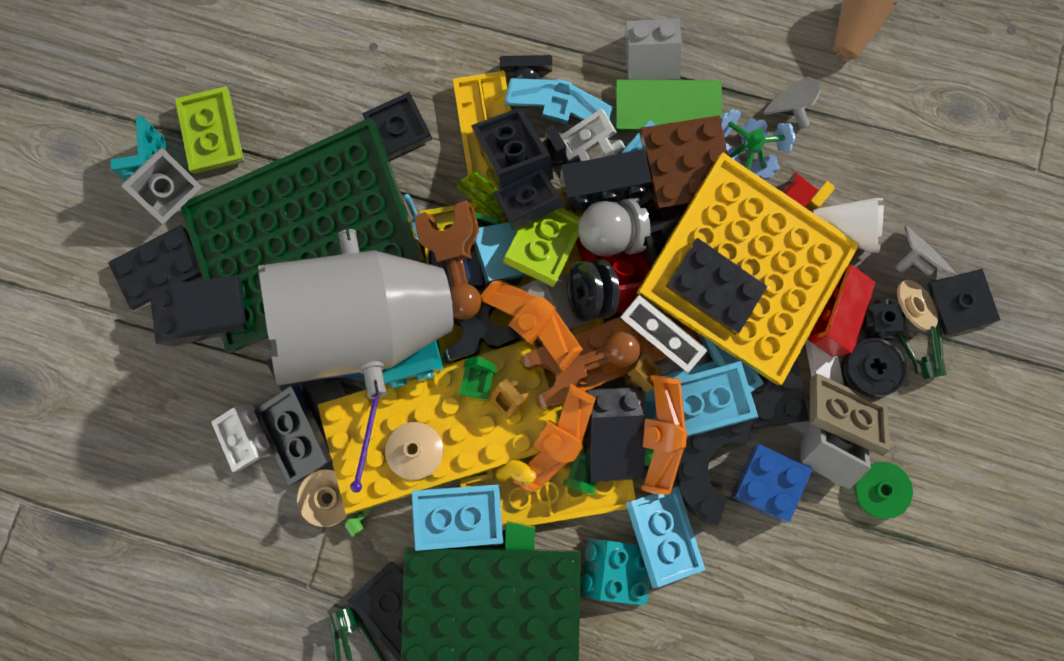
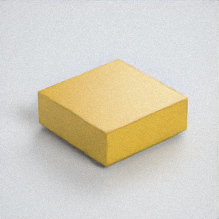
M827 181L805 208L813 213V209L819 208L835 189V186Z

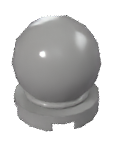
M638 198L622 199L619 203L600 201L592 204L585 210L578 223V235L582 245L592 254L606 257L614 256L622 251L625 254L643 252L646 249V246L643 245L644 239L650 236V220L646 208H640Z

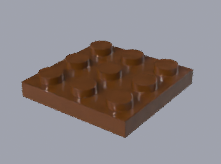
M719 115L642 127L639 130L642 148L645 149L651 177L650 185L656 210L689 205L718 156L722 152L728 155Z

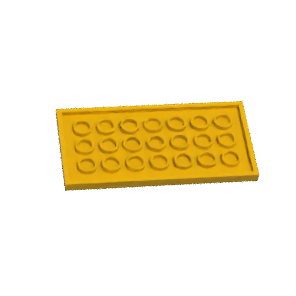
M526 340L474 356L482 357L492 362L498 368L497 374L493 376L489 398L498 384L505 379L509 382L517 380L519 383L515 389L520 394L526 391L529 393L518 412L510 419H507L490 399L487 402L459 395L465 370L463 365L466 359L443 366V371L434 373L435 377L428 380L418 381L415 378L408 380V385L391 389L390 385H385L387 394L378 400L360 481L362 490L358 493L352 492L350 485L355 481L373 399H369L367 397V390L318 404L345 514L349 515L410 496L411 491L429 490L502 467L515 459L525 460L538 454L540 450L533 447L535 440L548 419L558 424L559 417L555 407L541 410L538 409L536 404L538 396L549 390L543 368L526 370L520 362L524 354L536 349L535 342L531 344ZM410 422H420L429 425L438 433L443 444V457L440 465L431 475L419 480H408L395 474L389 467L385 455L386 443L393 431L401 425ZM415 444L408 447V453L411 455L418 451V446Z

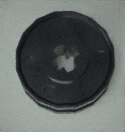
M605 260L580 261L575 263L570 269L567 281L568 301L578 319L581 321L594 320L595 318L606 319L611 318L616 312L620 295L619 282L616 272L609 262Z
M870 338L860 342L855 346L852 353L845 355L842 362V377L846 386L874 400L886 397L897 391L904 384L907 376V361L903 352L894 343L886 339ZM870 366H872V368H877L878 372L876 370H871Z

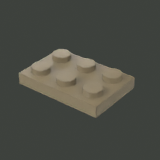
M818 373L810 379V424L881 456L890 451L887 405Z

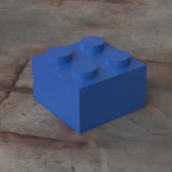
M758 444L752 447L730 498L781 523L790 522L813 469Z

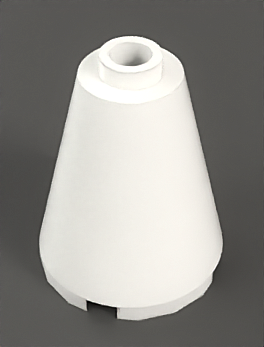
M872 198L813 209L815 215L859 244L857 249L879 253L881 244H878V237H882L883 198Z

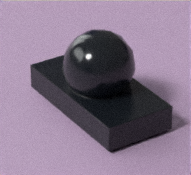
M551 55L499 57L500 71L514 72L513 78L539 79V71H552Z

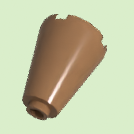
M843 0L833 45V51L836 53L835 56L847 62L851 59H857L893 13L897 2L893 3V0Z

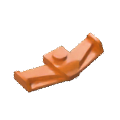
M502 280L491 282L480 295L482 302L514 316L508 325L529 343L533 344L539 337L563 372L583 350L555 311V307L544 297L534 296Z
M651 375V381L654 384L657 419L645 418L643 447L654 449L645 484L642 485L641 490L653 494L670 495L687 441L681 381L677 378Z
M570 383L559 423L556 424L548 419L534 442L533 447L540 450V452L527 463L530 470L536 473L534 482L530 485H525L523 482L519 483L512 479L514 483L530 492L537 491L568 462L576 459L583 448L582 441L594 406L595 397Z

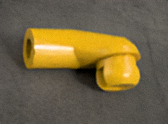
M515 459L496 470V477L501 482L513 478L519 483L523 482L525 485H530L534 482L536 473L530 470L527 464Z

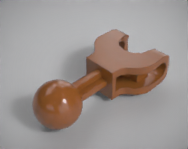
M465 200L455 205L454 222L445 231H439L435 219L426 212L417 214L415 217L419 242L425 248L435 253L438 263L447 266L451 284L450 294L453 317L459 320H467L474 317L481 307V296L475 287L468 284L463 261L471 259L470 249L479 234L474 208Z
M614 332L606 339L604 347L581 356L578 355L564 372L545 346L524 354L520 362L526 370L546 368L555 376L554 386L541 393L536 401L538 409L545 410L564 404L570 383L577 386L578 383L587 380V371L608 363L621 368L634 364L640 355V343L630 332Z

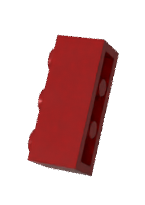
M847 266L812 329L808 341L831 357L852 353L856 346V340L861 325L864 322V316L872 298L876 282L855 266Z

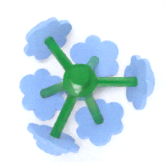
M732 109L729 113H725L720 118L724 137L728 136L731 130H735L742 137L741 142L743 144L736 149L733 146L729 147L726 143L729 157L741 164L738 156L739 153L746 149L749 153L744 167L762 179L772 178L774 172L779 170L777 157L774 155L765 157L762 147L765 143L775 142L777 143L778 151L790 153L792 151V144L795 142L792 125L790 123H779L777 126L778 130L774 132V136H769L768 132H766L768 127L766 121H756L750 118L747 120V124L739 127L737 121L741 116V112ZM754 153H757L758 157L756 158V161L752 162Z

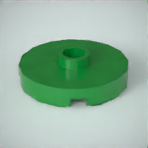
M888 462L871 464V469L853 486L859 507L869 516L878 519L895 518L903 514L911 505L913 497L911 480L907 473L899 466ZM883 485L887 486L889 491L886 496L881 492Z

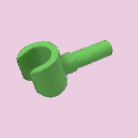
M374 507L362 510L347 520L346 529L352 537L365 529L360 521Z

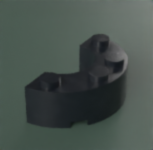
M754 419L687 437L686 447L683 450L675 477L676 487H679L682 499L688 510L699 520L712 527L719 525L727 498L719 494L710 483L708 475L709 460L720 447L727 445L740 447L745 445Z

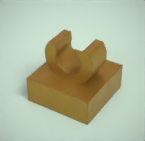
M642 351L637 361L630 366L627 372L630 377L624 381L630 388L640 386L645 392L654 389L651 375L660 376L662 370Z
M505 379L498 384L489 398L507 419H510L518 412L529 394L527 391L520 394L515 389L519 383L517 380L509 382Z

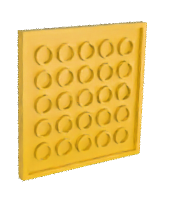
M722 152L638 289L637 294L774 384L782 385L859 244ZM696 238H699L768 286L739 334L734 335L665 287Z

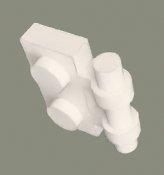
M599 109L561 135L566 145L567 157L572 162L579 157L581 161L617 155V153L625 149L620 139L613 144L609 142L608 138L617 132L603 109ZM600 144L602 151L591 157L588 151Z

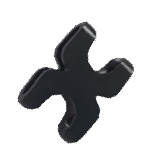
M481 301V307L474 317L467 320H459L453 317V324L462 328L463 335L460 341L446 348L444 359L449 364L477 356L480 353L482 342L490 349L497 350L520 341L522 336L510 326L498 327L494 325L490 320V316L496 308Z

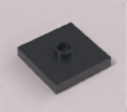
M410 92L362 113L365 120L372 118L375 121L388 159L433 140Z
M543 169L493 192L513 231L564 206L560 195Z
M983 268L927 283L944 335L992 324L1001 320Z

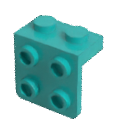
M143 116L136 117L138 155L111 159V170L124 181L161 147L164 150L166 149L164 136L159 134L152 123H149Z
M437 342L431 343L397 365L385 368L386 371L382 372L384 384L390 385L391 389L408 385V380L415 378L418 381L434 378V373L444 370Z
M588 538L585 549L584 573L581 579V596L600 601L645 605L648 601L650 579L639 545Z

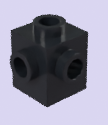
M891 300L874 301V304L867 308L862 324L865 338L893 340L894 336L904 331L906 315L902 312L900 304H891Z

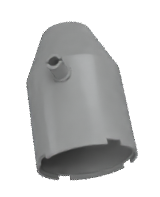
M349 229V240H347L346 230L338 233L342 255L258 265L277 386L361 372L365 378L367 397L375 399L376 386L378 398H381L387 394L382 374L383 369L397 365L445 336L453 329L452 300L444 269L375 250L359 252L357 232L353 229Z

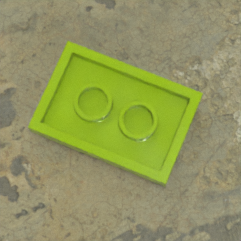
M226 86L175 98L188 167L192 174L244 162L230 92Z
M559 208L520 227L503 259V263L554 287L578 237L580 217Z

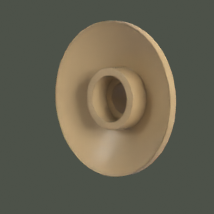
M913 280L901 282L897 288V296L906 318L917 328L924 331H929L931 326L936 327L938 314L935 304L927 291Z
M410 422L403 424L393 431L386 443V460L392 471L404 479L419 480L426 478L441 463L443 457L441 438L432 427L424 423ZM415 444L418 446V451L411 455L408 453V447Z
M334 470L316 471L302 482L297 494V505L306 521L315 526L330 527L339 524L348 516L345 514ZM327 493H330L333 498L329 504L323 501V497Z

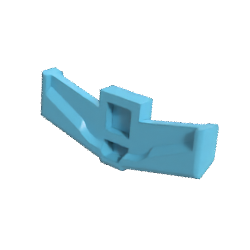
M510 78L503 105L544 107L541 118L566 125L570 114L583 121L599 109H603L610 119L612 106L577 88L571 82L561 79Z

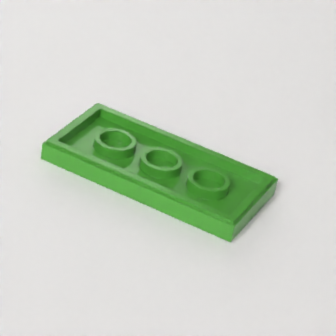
M616 80V132L639 133V130L650 120L656 125L718 115L720 118L722 117L721 80Z

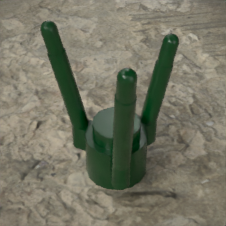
M939 320L936 327H930L933 355L921 357L922 363H919L903 332L897 335L914 365L915 373H922L923 379L947 375L943 358L941 322Z
M352 607L329 615L335 661H341L340 636L346 660H353L347 634L356 631L354 625H357L379 661H386L363 624L361 617L358 613H353Z

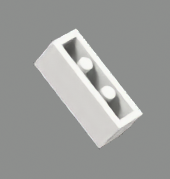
M640 295L636 297L621 315L625 322L688 373L707 351L702 344Z

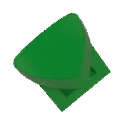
M482 357L468 358L464 361L463 365L465 370L459 395L488 402L493 376L497 374L498 368L492 362Z
M579 453L573 461L568 479H564L562 485L584 495L596 496L597 482L589 483L585 454Z

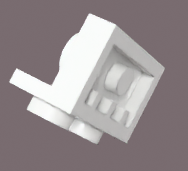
M253 405L233 407L211 422L232 472L240 471L258 459L273 455L272 449L254 413Z

